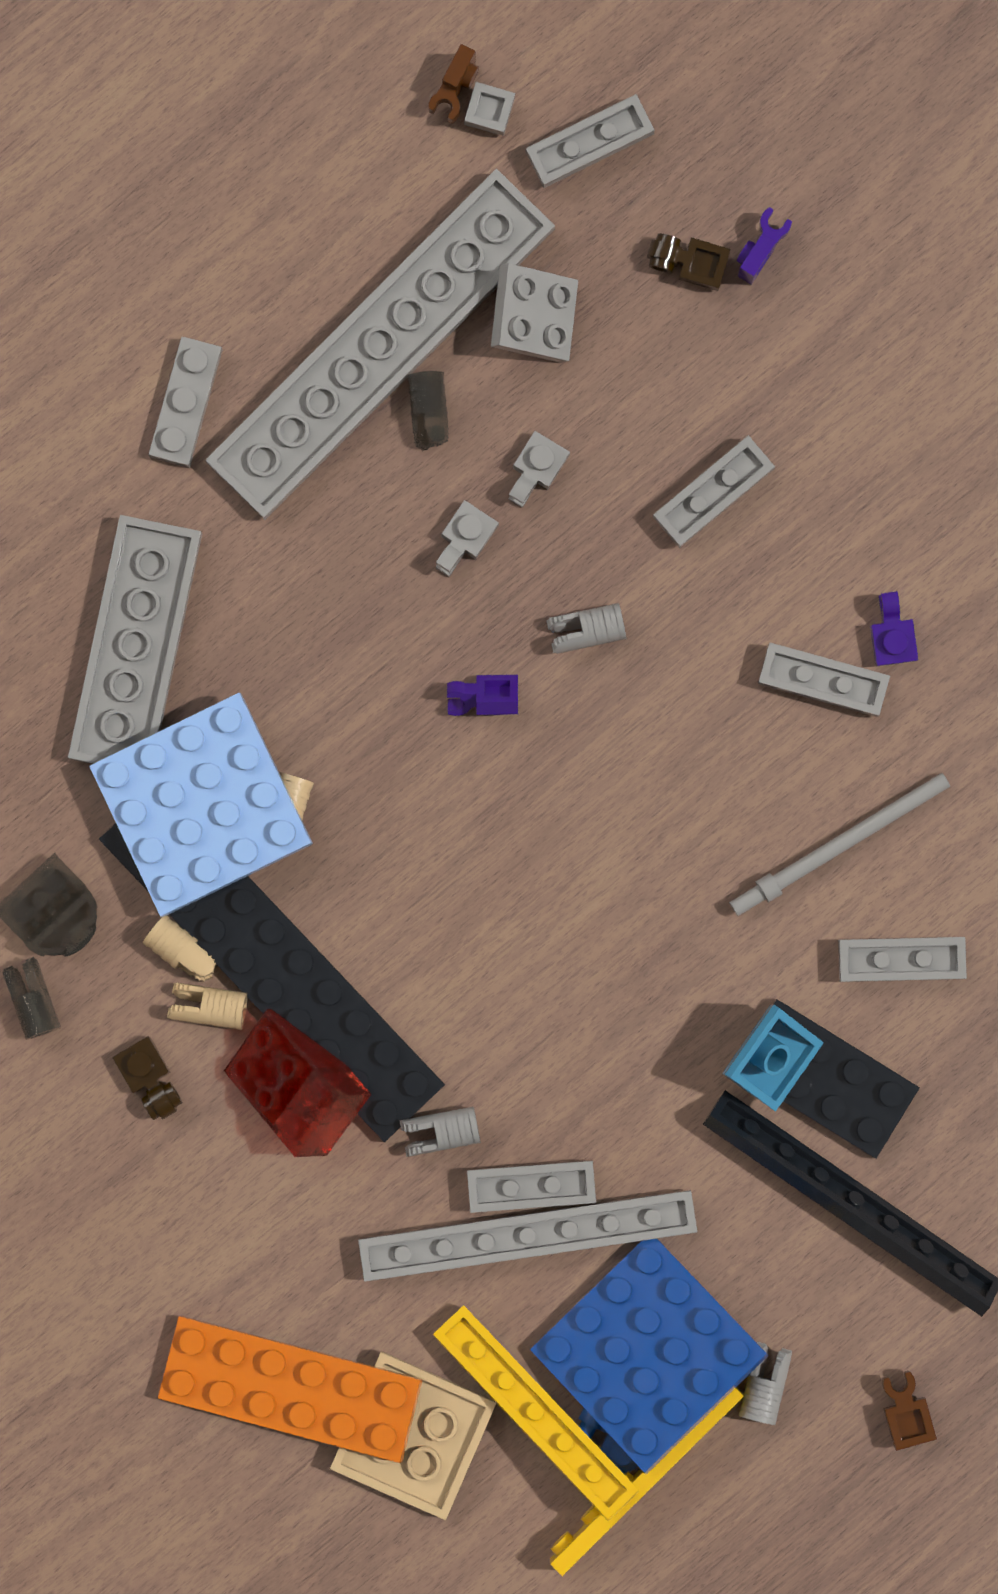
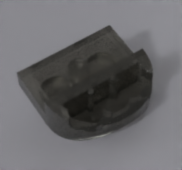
M53 853L0 902V918L32 952L43 957L45 955H63L67 957L80 951L92 939L96 931L98 907L86 884L56 853Z

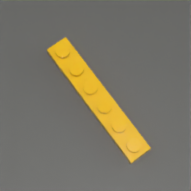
M464 1305L433 1333L434 1338L607 1521H610L639 1492V1489Z
M736 1387L648 1474L644 1473L641 1469L634 1475L629 1471L624 1474L639 1489V1492L610 1521H607L592 1505L581 1517L585 1524L574 1535L567 1531L553 1544L550 1549L554 1555L550 1558V1564L561 1576L744 1397Z

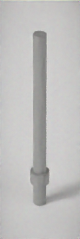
M940 773L772 876L771 873H768L755 881L757 886L730 901L731 908L737 916H740L764 900L769 903L782 895L781 890L948 789L950 787L948 780L943 773Z

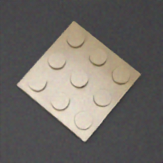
M381 1351L375 1367L423 1379L403 1461L397 1463L339 1447L330 1469L446 1520L496 1406V1402Z

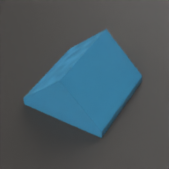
M773 1004L767 1008L722 1074L776 1112L821 1048L823 1042Z

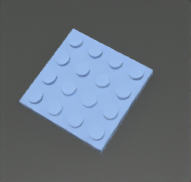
M237 693L89 766L160 917H165L313 844L241 693Z

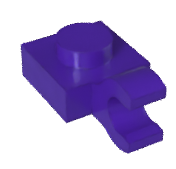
M770 207L763 212L759 222L762 235L756 244L749 240L736 260L742 264L738 277L752 285L778 242L787 236L791 228L792 221L789 219L784 222L780 229L771 228L768 220L771 218L774 210Z
M898 591L881 593V595H878L882 623L870 625L876 667L918 661L913 619L900 620Z
M476 675V683H464L461 681L447 683V698H460L448 699V714L453 716L464 715L473 707H476V715L518 714V675Z

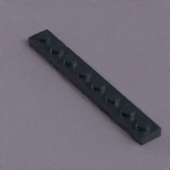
M725 1090L718 1098L704 1121V1126L981 1317L990 1308L998 1292V1277Z

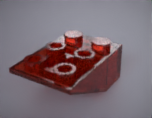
M267 1009L224 1069L227 1076L294 1157L327 1156L371 1096V1093L346 1064L272 1009Z

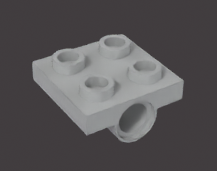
M511 263L500 265L491 347L559 363L569 361L578 280Z

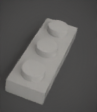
M637 94L527 147L526 154L543 188H546L654 135L655 130Z
M181 337L149 451L151 458L190 468L222 355V347Z
M748 435L653 514V518L674 543L681 548L773 471L775 466Z
M769 643L758 684L879 717L890 675Z
M965 937L838 940L839 982L967 979Z
M593 1160L467 1170L470 1213L596 1203Z

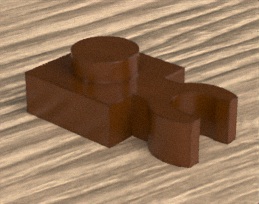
M908 1370L904 1371L906 1385L902 1390H894L888 1376L882 1378V1387L885 1393L895 1403V1405L883 1409L896 1451L937 1440L926 1398L921 1397L913 1400L912 1394L916 1383L914 1376Z

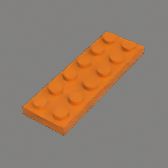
M179 1316L158 1399L401 1463L423 1379L189 1317Z

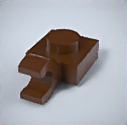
M460 44L442 79L440 89L429 101V113L434 114L439 104L448 103L452 107L448 115V122L453 124L460 115L458 96L463 87L470 89L479 71V66L475 65V50Z

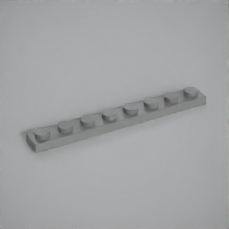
M691 1190L362 1238L358 1242L364 1282L697 1233L692 1193Z

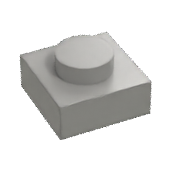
M476 82L464 125L504 136L514 104L515 93Z

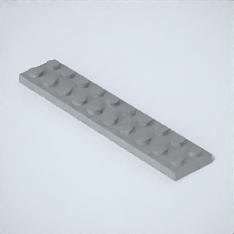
M495 169L205 460L206 463L266 520L498 287L500 265L507 263L520 265L555 230V225L500 171Z

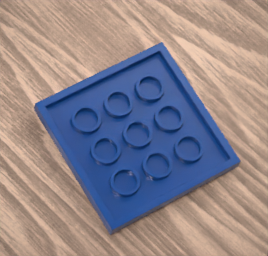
M658 1239L641 1241L530 1349L646 1474L769 1356Z

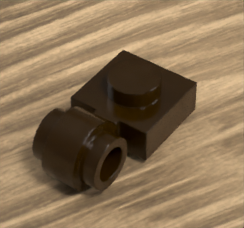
M661 233L657 234L656 240L651 241L647 258L650 259L648 265L650 268L665 273H672L674 267L682 265L679 280L712 290H719L731 249L691 237L688 249L685 251L680 247V239Z
M150 1036L112 1057L132 1093L135 1094L143 1088H147V1095L141 1098V1101L153 1120L161 1117L163 1120L177 1112L176 1107L183 1102L171 1082L165 1085L159 1082V1079L171 1072Z

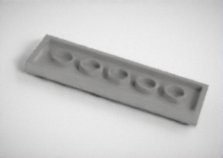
M120 515L68 754L69 759L94 764L161 731L203 534L201 531Z

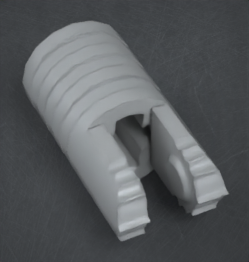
M619 603L550 617L546 620L548 630H551L552 633H562L563 631L567 632L582 628L580 632L562 635L554 639L551 645L553 653L556 654L627 639Z
M474 1106L400 1121L401 1131L416 1132L434 1127L436 1138L415 1141L405 1147L406 1157L481 1143Z
M757 1342V1344L768 1354L769 1348L767 1347V1344ZM782 1348L779 1351L771 1379L763 1378L768 1356L748 1375L739 1412L740 1417L776 1425L792 1350Z

